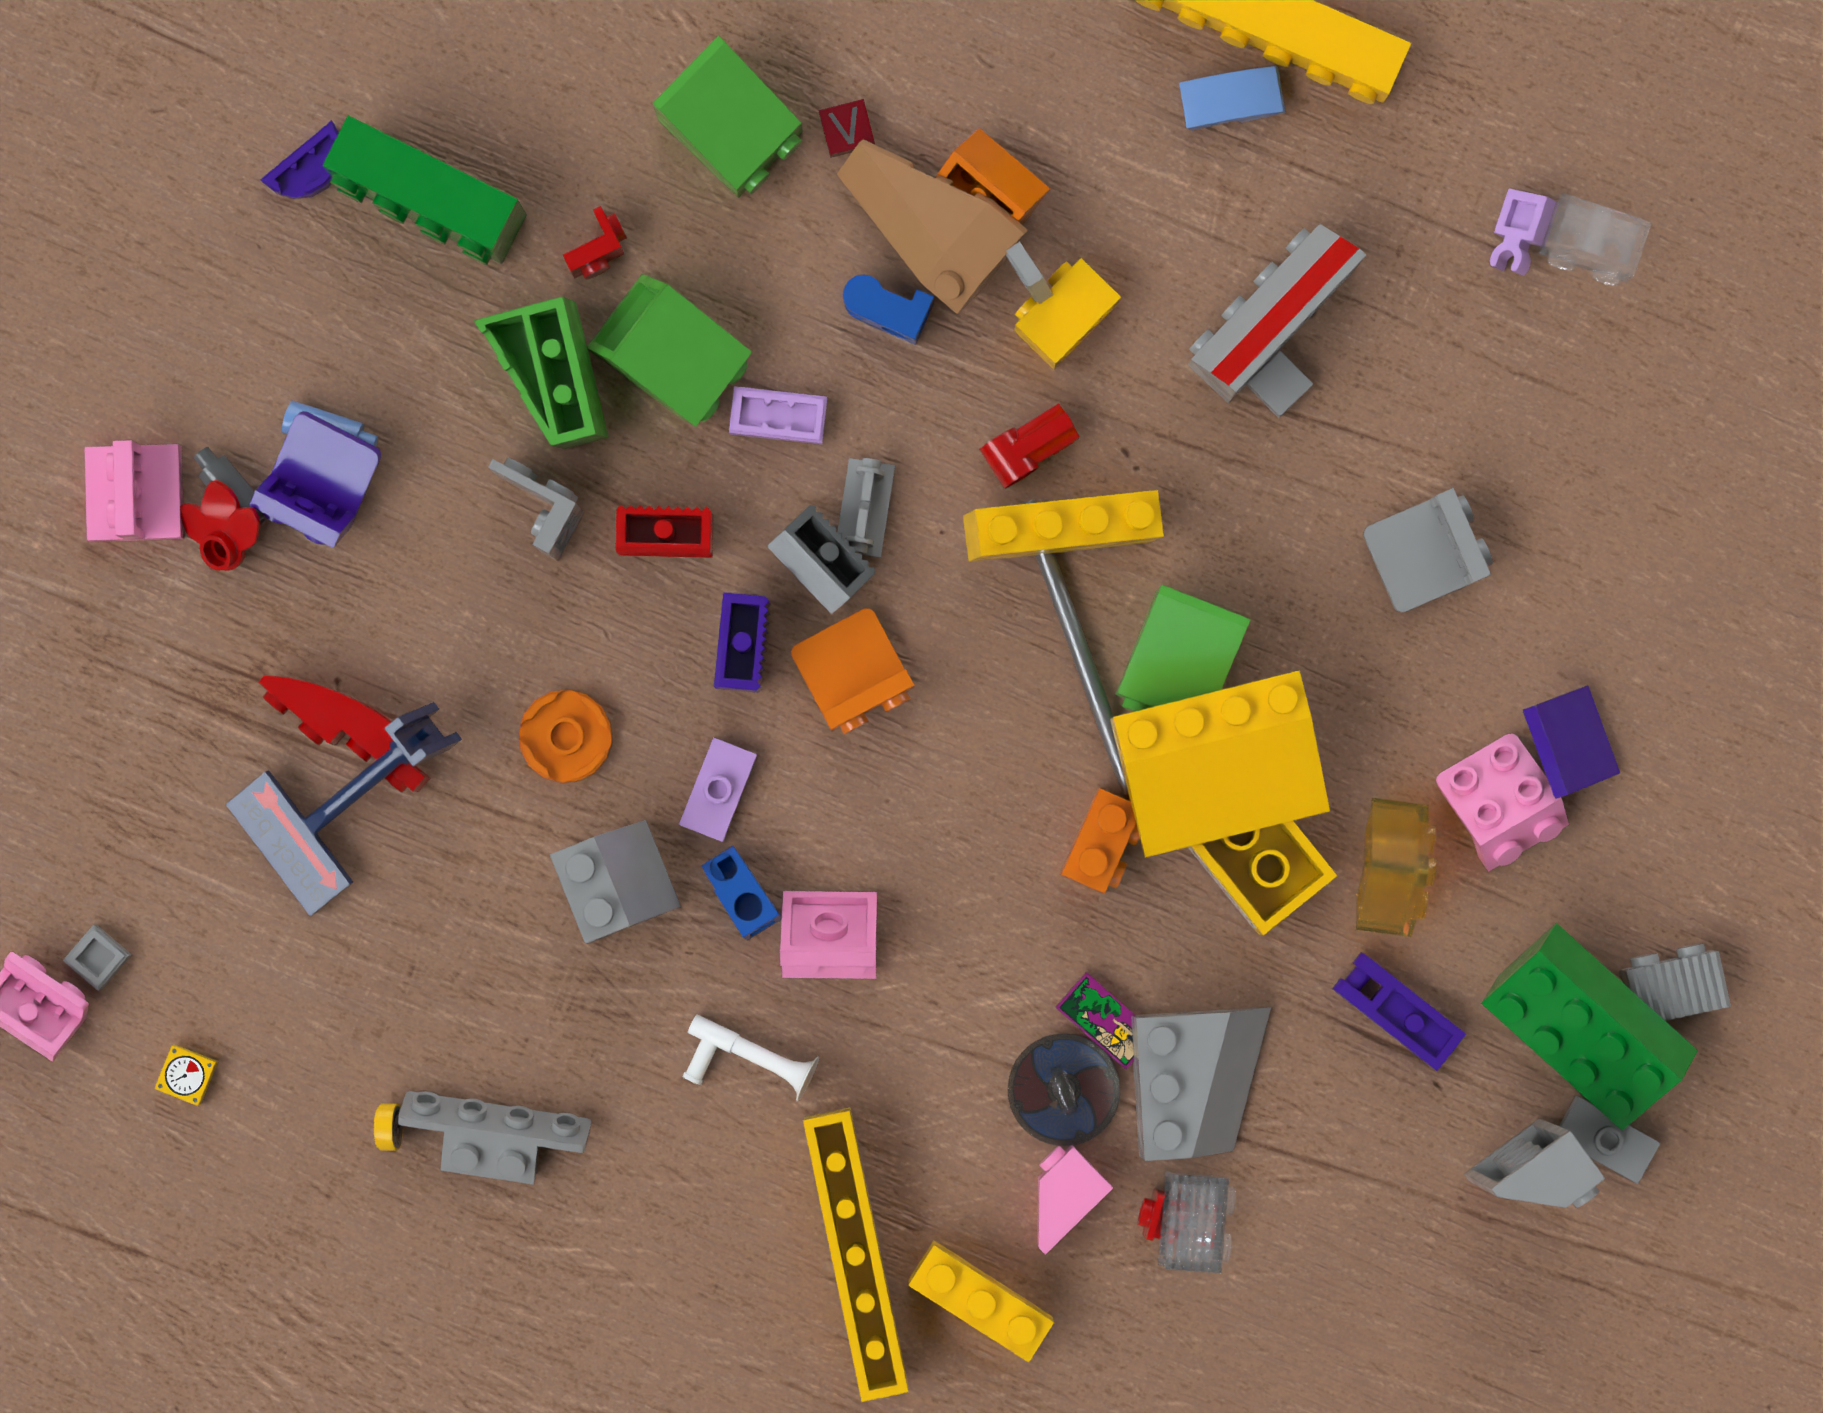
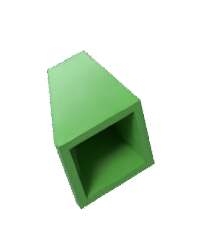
M719 36L652 103L658 121L738 198L746 190L752 194L759 189L770 176L766 169L778 157L783 161L786 160L802 143V139L799 137L803 132L802 123Z
M644 274L640 275L587 346L589 351L680 419L695 427L700 421L705 422L714 414L720 403L718 397L728 384L732 385L742 377L748 366L746 360L752 353V351L671 286Z
M1161 585L1155 591L1115 694L1124 698L1122 707L1135 712L1221 690L1251 619Z

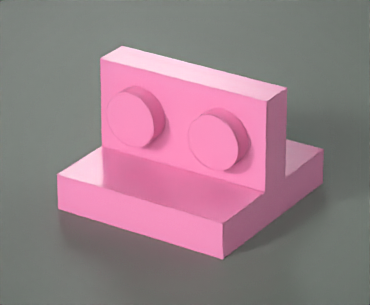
M132 440L113 441V446L85 447L87 541L184 539V527L180 515V506L183 504L182 446L179 444L139 445Z
M783 891L780 944L782 978L876 979L877 892Z

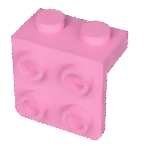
M1507 734L1441 772L1436 778L1439 790L1471 834L1478 857L1488 872L1499 865L1511 864L1519 858L1523 851L1539 842L1552 840L1564 827L1569 825L1562 798L1555 799L1546 775L1515 734Z

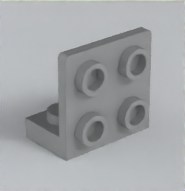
M507 457L504 464L492 459L488 468L499 478L553 506L550 512L543 509L537 517L531 530V534L535 536L532 545L543 554L559 561L584 514V511L576 504L578 496L574 495L573 491L550 479L546 486L535 482L537 475L532 472L533 470Z

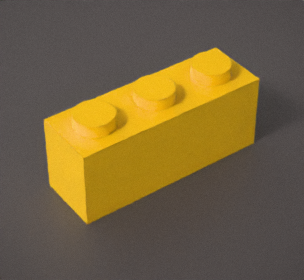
M935 1240L932 1241L908 1279V1286L1028 1363L1054 1324L1053 1317Z

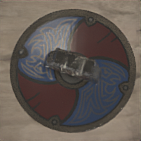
M1053 1034L1033 1042L1018 1056L1008 1079V1099L1017 1122L1031 1136L1047 1144L1071 1146L1091 1140L1108 1126L1118 1108L1120 1081L1113 1061L1095 1042L1075 1034Z

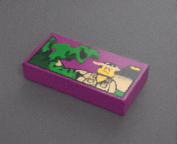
M1085 972L1055 1008L1127 1070L1134 1062L1131 1016L1136 1015Z

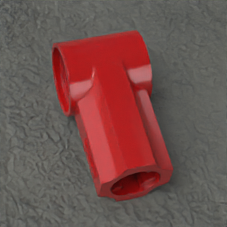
M1058 403L1017 430L1013 427L1003 432L979 450L1003 488L1006 489L1033 473L1040 467L1039 463L1073 444L1080 436L1071 419Z

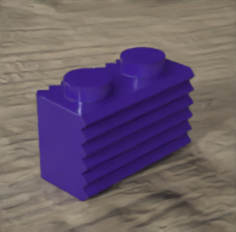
M723 592L714 687L716 689L759 693L763 689L759 683L764 680L760 674L765 671L761 666L766 661L762 655L767 652L763 646L768 643L765 639V636L768 634L765 627L770 624L766 618L771 615L768 611L771 603L766 596Z

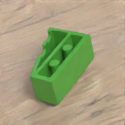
M562 296L474 320L476 326L485 335L498 356L497 359L502 368L508 372L521 393L520 397L551 446L568 449L609 438L575 301Z

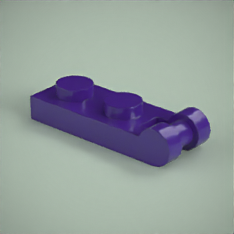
M1360 952L1352 962L1355 968L1345 980L1340 978L1332 990L1431 1068L1438 1071L1465 1037L1466 1033L1371 958ZM1370 978L1381 986L1371 1000L1360 993V990Z

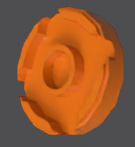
M573 690L551 691L536 699L524 713L519 730L520 750L528 766L543 778L559 783L578 782L595 774L608 759L613 743L611 722L603 707L589 695Z

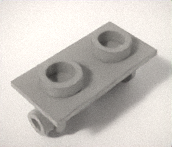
M849 458L837 533H842V540H849V546L855 547V553L881 558L895 465L884 464L880 460L863 458V460Z

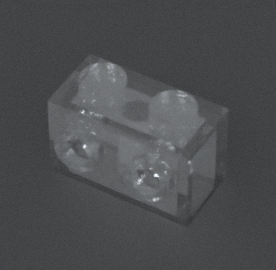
M1562 193L1555 200L1556 205L1538 254L1547 256V263L1559 269L1574 271L1575 266L1592 271L1593 279L1609 285L1617 286L1620 281L1627 282L1634 277L1652 222Z

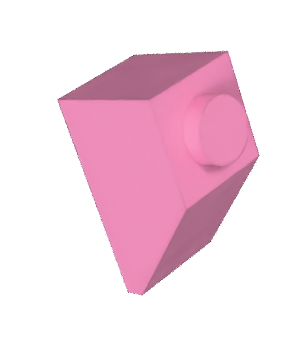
M1072 1144L1065 1151L1060 1146H1057L1039 1164L1044 1171L1038 1176L1037 1244L1045 1255L1113 1189L1112 1185Z

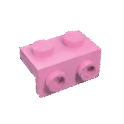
M10 952L5 958L4 968L0 971V1027L53 1062L85 1021L89 1003L85 1001V995L73 984L65 981L60 984L46 975V969L34 958L27 955L21 958L17 954Z

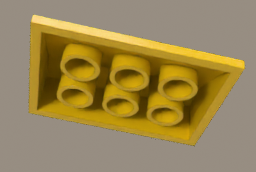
M1300 670L1115 716L1110 719L1145 858L1330 811L1312 717Z

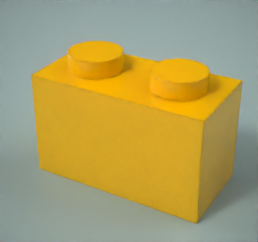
M1082 258L1073 266L1066 261L1048 279L1047 282L1052 286L1050 290L1053 296L1040 304L1035 302L1031 296L1014 314L1019 319L1015 324L1014 331L1053 370L1119 304L1121 296Z

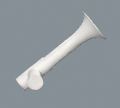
M697 1014L689 1027L688 1033L701 1039L687 1071L684 1072L682 1077L702 1085L704 1074L718 1047L728 1053L732 1052L784 1078L795 1089L797 1093L796 1100L799 1101L813 1077L819 1057L809 1062L792 1061L740 1037L739 1034Z

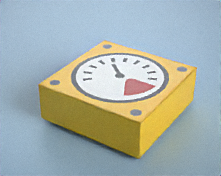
M174 1044L170 1048L154 1089L200 1106L218 1061Z

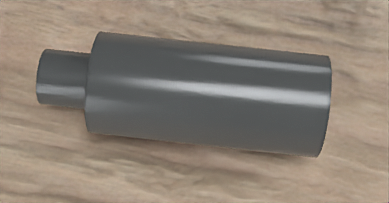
M205 447L194 456V460L203 469L198 477L206 486L213 480H219L233 490L239 500L240 508L251 507L249 504L255 491L225 455L217 458L209 447ZM256 509L260 519L261 526L268 519L262 514L261 511Z

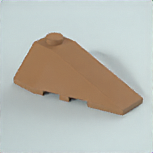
M864 139L858 143L837 173L841 181L919 281L956 314L984 289L1007 259L1006 250L1017 244L1028 231L993 199L980 193L973 196L952 186V180L941 175L934 178L914 169L911 161Z

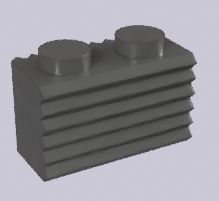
M809 505L767 546L831 614L851 598L875 574V567H868V560H862V554L855 553V547L849 546V540H842V533H836V526H829V519H823V513L816 512V506Z

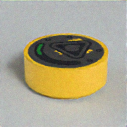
M381 1103L376 1109L374 1139L380 1151H398L401 1147L403 1126L398 1124V1116L401 1109L398 1103Z

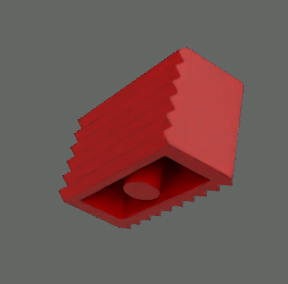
M620 505L616 509V553L619 556L713 558L714 516L707 506L701 511L698 507L691 510L688 506L684 510L679 506L674 510L670 506L664 510L658 506L654 510L650 505L646 509L641 505L636 509L632 505L627 509Z

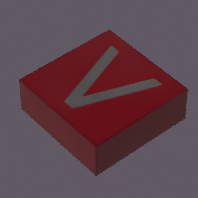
M864 99L818 110L830 158L852 153L863 139L875 145Z

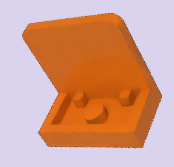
M864 608L794 645L791 650V656L832 732L841 728L845 735L869 722L865 714L881 705L885 712H888L910 700L907 692L915 687L876 614L869 608Z

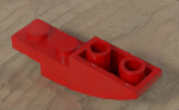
M264 675L258 683L267 690L263 698L281 714L284 715L290 710L303 721L298 726L299 730L320 746L324 740L329 744L337 745L344 735L347 734L351 738L346 745L366 762L371 757L377 760L391 749L390 743L393 739L384 728L392 721L368 705L341 692L311 682ZM402 763L385 777L392 786L402 793L407 787L413 792H419L431 779L420 768L412 766L411 763L409 765Z

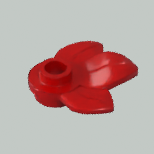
M213 480L208 484L201 506L190 503L180 506L181 520L186 533L191 539L200 544L199 549L203 561L214 570L230 571L237 568L244 561L245 550L257 543L260 534V519L256 509L253 507L240 508L239 500L233 490L219 480Z

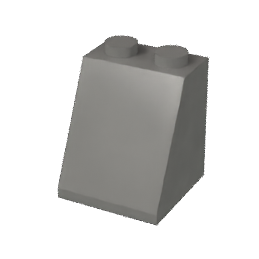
M646 820L594 836L550 854L585 944L598 941L681 907Z

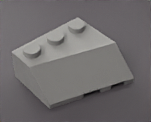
M1271 1007L1131 1016L1139 1157L1144 1161L1185 1159L1234 1151Z

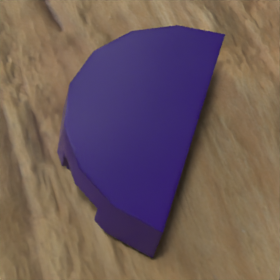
M331 120L260 180L276 194L293 199L313 197L328 189L331 185L332 177L322 165L339 134L333 121Z

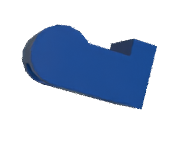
M864 274L851 278L844 286L843 291L845 308L852 317L916 345L934 305V296L916 290L912 301L883 289L877 279Z
M734 846L729 847L701 865L715 888L714 892L744 939L750 940L782 919L781 914Z

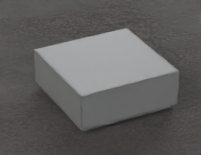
M1020 242L1006 250L1009 262L1035 302L1040 304L1053 296L1044 277Z
M1280 351L1246 386L1280 418L1313 383Z
M95 924L63 961L96 990L101 991L132 954Z

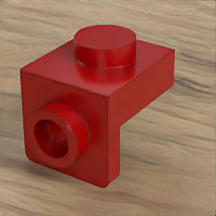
M601 206L593 209V212L604 235L563 254L574 279L581 275L584 276L585 280L594 278L610 269L609 261L624 255L619 242L627 239V236L616 214L613 213L606 217Z

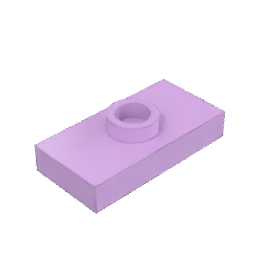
M734 386L729 434L822 445L827 397Z
M713 737L679 825L723 842L756 761L757 754Z

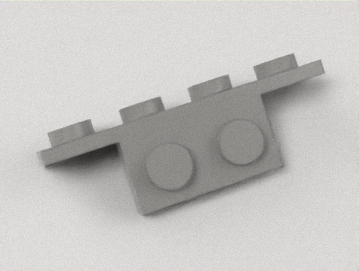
M427 1091L406 1092L398 1116V1124L401 1126L444 1132L441 1171L534 1185L537 1174L539 1147L583 1153L585 1152L591 1130V1119L577 1117L571 1113L556 1114L531 1110L524 1106L510 1107L484 1103L478 1099L438 1096Z

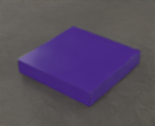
M1588 685L1523 709L1555 799L1620 774Z

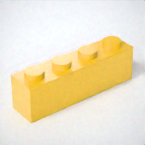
M1158 490L974 509L963 515L969 562L1149 543L1164 537Z

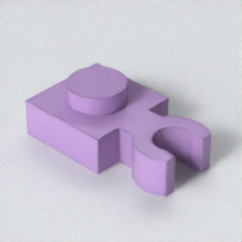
M1509 188L1494 231L1495 234L1503 237L1504 240L1492 252L1490 265L1500 271H1504L1508 259L1514 256L1511 271L1524 276L1528 272L1531 263L1528 253L1530 244L1542 246L1556 201L1546 196Z

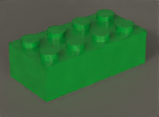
M349 115L322 165L332 177L330 183L338 187L337 191L359 203H362L364 198L367 197L373 200V205L380 208L379 212L401 224H404L406 218L415 221L417 227L421 228L420 232L441 244L445 245L448 238L458 242L457 246L463 249L462 253L484 265H487L490 259L500 264L503 263L527 216L517 198Z
M1557 923L1498 975L1481 1002L1485 1008L1621 1130H1624L1683 1080L1698 1052L1693 1045Z

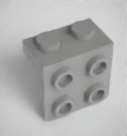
M1454 488L1440 493L1428 501L1371 524L1363 532V538L1394 609L1398 612L1409 611L1491 575L1488 566L1493 564L1490 551L1482 538L1475 539L1469 525L1470 522L1474 521L1471 507L1464 495L1457 497Z

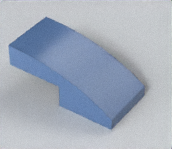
M1277 66L1224 73L1179 83L1186 128L1192 131L1232 121L1243 123L1286 113Z

